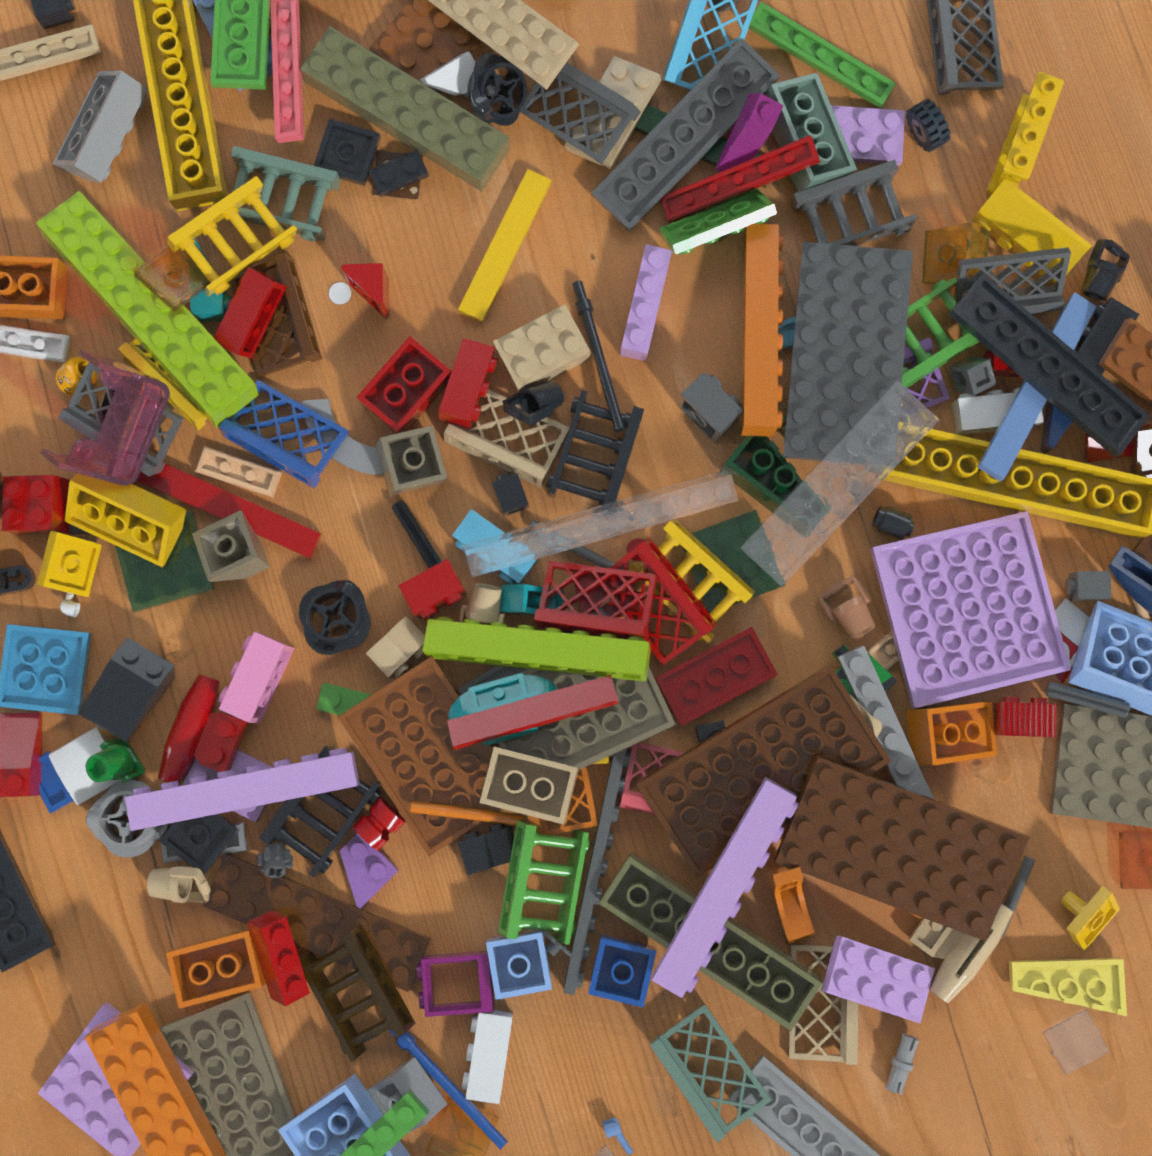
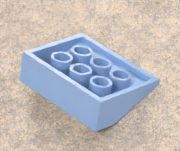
M1097 601L1076 652L1069 683L1101 696L1129 703L1131 708L1152 716V622Z
M353 1074L283 1125L278 1131L295 1156H339L383 1114L357 1075ZM399 1140L383 1156H410V1154Z

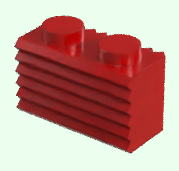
M1003 697V702L994 703L995 735L1056 737V704H1048V698H1030V703H1020V697Z

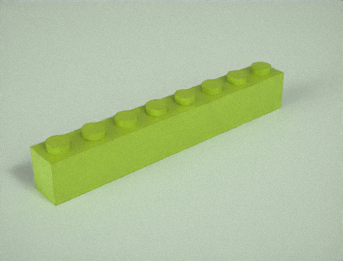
M442 616L437 617V620L428 619L423 652L428 658L433 656L434 659L597 677L611 675L612 678L647 682L651 648L649 642H645V639L641 637L631 636L628 637V640L617 639L616 635L606 633L597 637L589 636V633L585 631H573V634L562 633L560 629L546 628L545 631L534 630V627L528 625L510 628L500 622H492L491 625H481L479 621L465 619L464 623L453 622V619Z

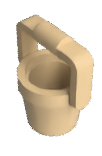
M476 583L469 605H462L459 622L464 623L467 617L484 623H504L505 614L500 613L502 589L490 584Z
M177 866L153 869L147 881V891L150 897L171 900L175 903H207L211 894V888L206 877L198 868ZM192 878L195 880L199 892H191Z

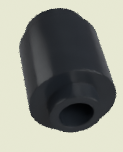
M887 505L886 508L883 506L878 507L872 526L876 527L879 532L903 540L905 536L910 537L915 522L911 521V514Z

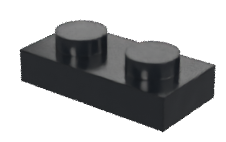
M418 149L369 170L380 197L429 177Z

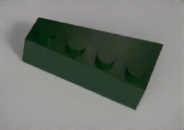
M746 436L725 462L720 473L806 538L829 509L808 483H804L799 477L795 467L790 462L788 463L785 458H782L783 456L778 451L779 448L773 440L770 441L766 436Z

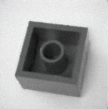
M703 372L680 394L677 406L716 443L739 420L743 412L740 408L742 404L733 394L728 396L721 389L722 384L714 375L708 376Z

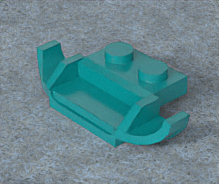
M523 673L469 687V690L462 694L451 706L448 712L449 720L555 691L557 688L550 680L536 675H523ZM534 727L482 743L484 746L538 732L539 730L538 727Z

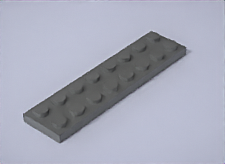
M741 38L595 188L591 195L630 232L736 123L749 93L764 94L770 85L779 79L780 75Z

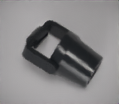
M1108 239L1097 240L1088 260L1087 272L1081 289L1083 295L1094 300L1107 301L1116 283L1120 282L1130 259L1129 254L1119 244ZM1104 248L1114 256L1119 257L1117 264L1100 259Z
M550 380L536 386L527 387L521 392L503 400V411L525 424L532 425L550 416L552 411L561 406L564 402V394L561 387L555 381ZM520 403L522 409L516 407L515 405Z

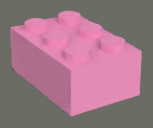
M254 632L252 636L249 635L242 647L244 655L241 661H237L232 668L230 676L233 679L229 687H225L220 694L219 702L221 705L219 710L249 723H261L295 648L257 632Z

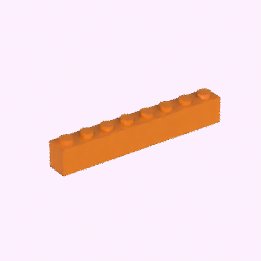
M753 223L745 227L743 236L741 409L743 412L741 414V436L774 437L777 427L781 428L782 411H778V402L782 401L783 389L782 385H778V376H782L783 361L778 359V351L782 350L783 335L778 334V325H782L783 309H778V300L782 301L783 284H778V276H782L783 259H779V251L783 249V235H779V224Z

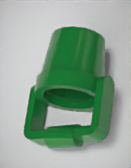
M119 738L102 743L100 745L102 751L90 756L85 765L88 777L95 782L121 780L124 784L139 778L145 773L144 766L128 741L126 743Z

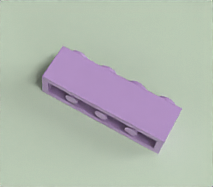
M645 245L620 356L642 361L647 360L672 250Z

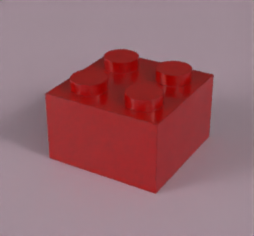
M56 475L4 476L1 531L18 535L50 534V531L69 534V523L65 522V513L70 480Z
M448 559L398 585L413 615L425 620L439 614L438 609L446 604L452 607L464 600L462 596L467 594Z

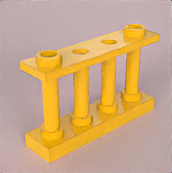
M257 176L167 238V244L173 252H176L178 249L185 250L209 280L210 284L205 289L208 297L213 293L217 296L230 287L228 283L246 271L248 267L253 266L278 247H281L283 250L295 241L293 238L297 231L295 225L285 231L260 199L263 183ZM245 203L253 206L276 236V238L264 246L238 214V208ZM223 218L232 222L254 251L252 255L243 261L239 259L216 229L218 227L216 223ZM202 233L204 236H209L233 267L220 277L194 244L196 242L194 238Z
M675 518L670 520L663 528L667 532L665 535L666 539L658 548L665 556L674 546L679 544L688 551L686 553L687 557L675 569L682 578L694 564L698 565L701 563L708 569L706 572L707 576L692 591L699 600L715 582L719 583L721 581L729 588L727 590L728 594L709 613L716 622L736 601L742 600L746 603L754 595L755 591ZM635 562L629 566V571L643 572L644 564L640 567ZM642 580L637 581L636 584L642 586ZM649 581L646 582L647 588L649 587ZM656 582L654 594L660 595L661 585ZM664 600V604L677 615L678 606L676 603ZM686 623L692 628L690 632L693 636L698 633L691 623ZM710 631L698 640L701 642L705 640L709 644L715 634Z

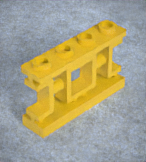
M1039 72L1030 94L1023 93L986 193L992 195L1005 178L1017 187L1021 180L1027 181L1029 179L1064 84L1062 79Z

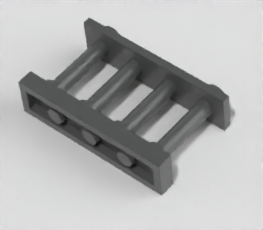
M895 160L794 193L790 202L794 212L799 210L806 212L817 243L858 246L893 233L896 236L903 235L911 230V227L917 220L916 214L907 217L903 216L891 182L899 170ZM876 184L878 187H881L893 218L892 222L881 226L878 225L866 193L868 187ZM850 193L856 195L869 230L857 234L853 233L841 201L844 195ZM826 201L828 204H831L843 235L842 239L830 243L827 240L816 210L817 204Z

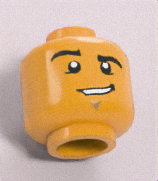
M73 357L68 359L57 370L55 376L56 384L66 395L73 397L89 362L82 357ZM96 371L91 376L93 386L97 382Z

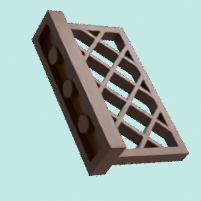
M284 252L275 255L274 260L252 267L263 273L275 268L277 272L275 280L287 286L283 294L285 301L280 311L275 310L278 315L271 328L267 326L266 329L269 332L263 344H258L261 347L260 350L256 349L252 357L257 376L263 377L307 361L315 362L321 360L322 355L294 259ZM246 271L231 281L234 295L239 287L238 281ZM283 316L289 319L292 325L287 336L276 331ZM274 333L285 338L278 353L267 348ZM290 342L298 345L300 356L292 359L283 356ZM267 350L276 355V358L271 366L263 368L261 359Z

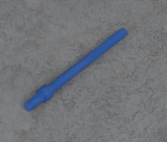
M388 1030L396 1038L394 1032L392 1030ZM409 1031L397 1037L398 1041L396 1044L403 1051L407 1050L417 1059L429 1075L501 1150L508 1142L506 1138L470 1100L466 1099V1096L415 1043L416 1038Z

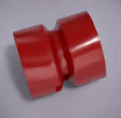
M379 798L369 809V816L363 815L353 826L359 836L377 851L390 840V833L395 834L406 823L399 812L382 798Z

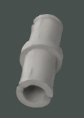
M902 1033L896 1056H893L891 1060L893 1066L885 1086L887 1090L893 1093L897 1091L900 1095L903 1094L909 1071H913L914 1068L912 1061L920 1042L918 1038Z

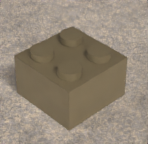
M433 425L381 437L375 443L389 496L441 484L447 479Z

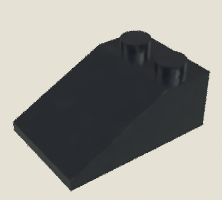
M127 637L109 660L80 709L79 715L127 743L174 680V665Z

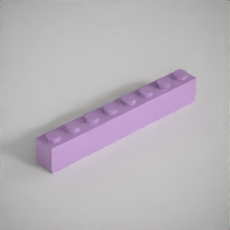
M346 748L330 750V756L319 758L318 753L301 756L302 762L292 764L290 759L274 761V767L263 769L262 764L245 767L246 773L235 775L234 770L217 773L218 778L207 780L206 775L189 778L190 784L179 786L178 781L161 784V790L151 791L150 786L133 789V795L125 797L130 831L358 786L360 784L354 751L347 753Z
M767 777L764 778L655 969L652 981L683 998L686 991L689 993L693 991L699 979L695 976L700 966L703 968L707 966L713 955L709 951L715 941L720 943L726 933L725 922L729 916L734 918L741 906V903L738 902L743 891L745 893L750 891L756 879L752 875L757 867L763 868L770 855L767 852L771 842L777 843L784 831V828L781 827L786 817L791 818L796 811L798 803L795 802L797 798L795 793Z

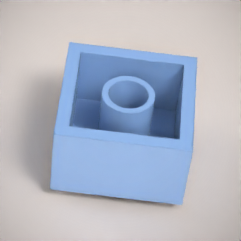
M542 931L520 932L517 939L504 936L487 939L486 946L496 1000L552 990L549 962Z

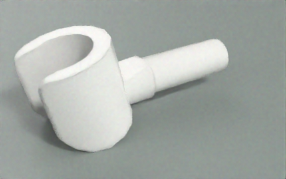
M67 593L66 599L60 605V609L65 615L76 618L80 611V603L73 601L74 594Z

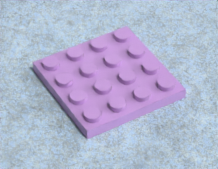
M106 1002L98 1010L38 1094L112 1155L132 1156L141 1144L85 1040V1037L94 1027L121 1014L120 1011ZM175 1057L188 1081L194 1071Z

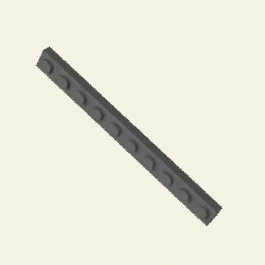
M626 749L615 753L611 761L598 822L599 825L597 827L571 950L572 956L569 959L563 993L575 995L576 988L581 989L584 972L580 971L582 960L587 961L590 944L586 943L587 933H593L596 916L592 915L593 905H599L602 888L597 886L599 877H605L608 861L603 860L605 849H611L614 833H609L611 822L617 821L620 807L615 805L616 796L623 793L625 779L621 778L622 768H628L631 751H626Z

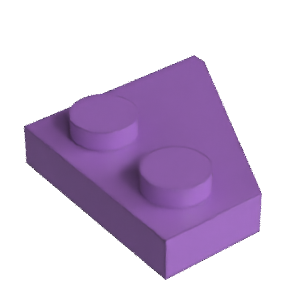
M358 833L340 850L356 906L359 909L399 871L380 850L377 851L371 847Z

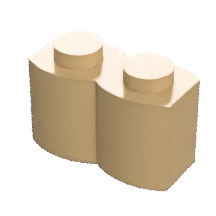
M406 616L366 654L388 678H392L394 675L398 678L409 669L407 663L414 656L419 659L424 655L425 634Z

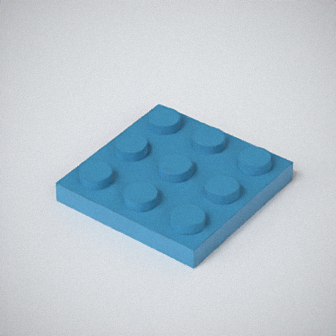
M7 624L0 671V707L79 715L83 704L92 633Z

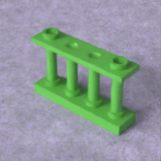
M955 277L947 282L945 279L937 282L931 287L932 292L908 306L907 318L918 312L940 344L938 347L940 351L933 356L930 353H926L907 325L905 342L917 358V366L911 370L903 367L901 392L980 342L960 324L963 336L956 341L953 338L949 339L927 307L928 304L940 297L949 311L954 308L957 301L950 293V290L958 282Z
M517 820L498 932L504 937L517 939L518 931L521 929L556 932L555 938L563 944L569 945L570 939L575 932L574 916L584 858L590 847L589 833L581 829L574 830L572 838L541 834L537 832L536 825L527 821ZM537 844L570 849L568 864L560 865L533 861L531 858L533 847ZM533 872L565 876L563 892L557 893L528 889L526 886L528 875ZM526 901L560 904L558 921L523 917L521 914L523 903Z

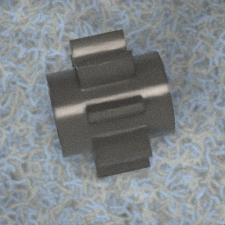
M270 843L264 847V853H258L257 865L260 866V872H264L267 877L279 878L285 875L286 868L293 867V855H290V849H286L285 845Z

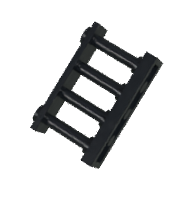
M582 390L580 397L575 396L570 410V412L574 413L556 473H550L546 488L550 489L549 495L552 498H555L557 490L560 489L598 501V504L602 505L601 513L612 516L644 409L634 406L632 413H621L626 433L624 439L618 438L616 440L577 428L582 413L612 421L609 409L585 402L587 391ZM576 438L614 450V453L619 454L616 464L610 463V465L569 453L573 439ZM565 464L605 475L606 479L611 480L608 490L602 489L600 491L561 479Z
M325 746L318 756L319 758L330 756L329 751L335 749L331 746ZM359 779L360 785L352 788L364 797L355 810L330 792L315 794L316 797L348 819L339 832H336L304 809L305 805L302 802L306 798L305 796L286 800L259 838L267 844L273 843L275 840L278 842L281 840L315 865L309 873L312 877L318 875L319 872L324 875L333 863L330 857L368 804L373 805L381 796L382 791L379 788L382 784L379 781H375L370 787ZM291 817L294 819L299 818L331 841L322 856L288 832L289 828L286 827V824Z

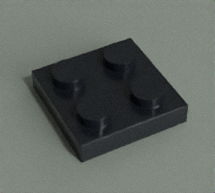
M329 118L314 166L336 171L340 179L365 186L381 139L380 133Z
M219 813L174 822L160 839V842L190 866L200 869L203 875H206L240 829Z

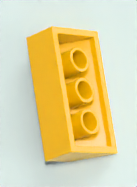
M1006 178L972 219L981 232L989 233L997 240L1000 247L1010 250L1014 254L1069 247L1071 255L1066 275L1092 246ZM1061 258L1052 259L1046 266L1050 269L1060 262ZM1031 261L1025 262L1023 265L1030 267L1035 263ZM1043 269L1037 271L1040 277L1046 273ZM1052 277L1047 283L1056 284V280Z
M86 464L70 479L65 522L163 567L183 529L186 509L93 465Z

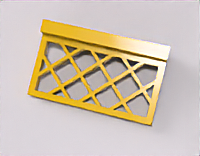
M136 339L129 344L125 342L120 346L118 350L122 359L197 431L206 424V416L178 385L169 378L168 374L159 368V364L156 361L154 363L150 360L153 359L150 354L143 353L138 348L140 343Z

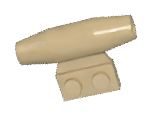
M1001 903L986 941L922 918L908 939L930 956L944 959L930 987V990L935 995L949 1003L973 980L998 945L1013 911Z

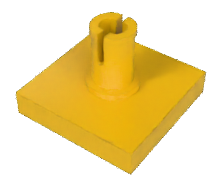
M50 531L37 585L89 597L102 544Z
M1104 886L1100 888L1088 904L1071 891L1066 893L1061 900V904L1076 915V918L1066 929L1074 943L1084 951L1120 910L1113 893Z

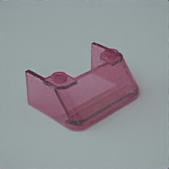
M80 349V356L96 367L102 368L100 371L101 382L107 388L115 390L96 441L81 438L73 443L68 455L43 448L40 454L57 468L119 485H130L139 476L170 396L169 388L160 380L123 363Z

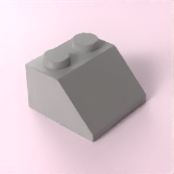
M415 1057L399 1065L367 1089V1092L382 1114L390 1109L410 1089L429 1109V1113L409 1132L428 1123L447 1105L441 1091L433 1084L425 1069Z

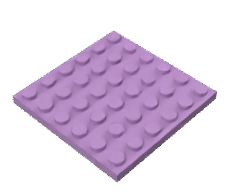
M1028 511L870 548L912 709L1071 670Z

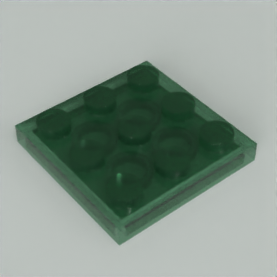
M756 510L691 533L755 591L750 599L785 586ZM682 546V548H683V550H684V553H685V556H686V553H687L688 551ZM701 563L698 565L694 564L691 568L697 586L707 576L706 572L708 571ZM721 581L719 583L715 582L702 597L705 608L709 613L728 594L727 590L729 588ZM740 600L739 602L736 601L733 605H736V604L741 603V602H743V601H742V600Z
M193 511L185 513L183 529L163 567L115 545L132 612L143 611L215 590L213 582H209L192 535V533L198 531Z

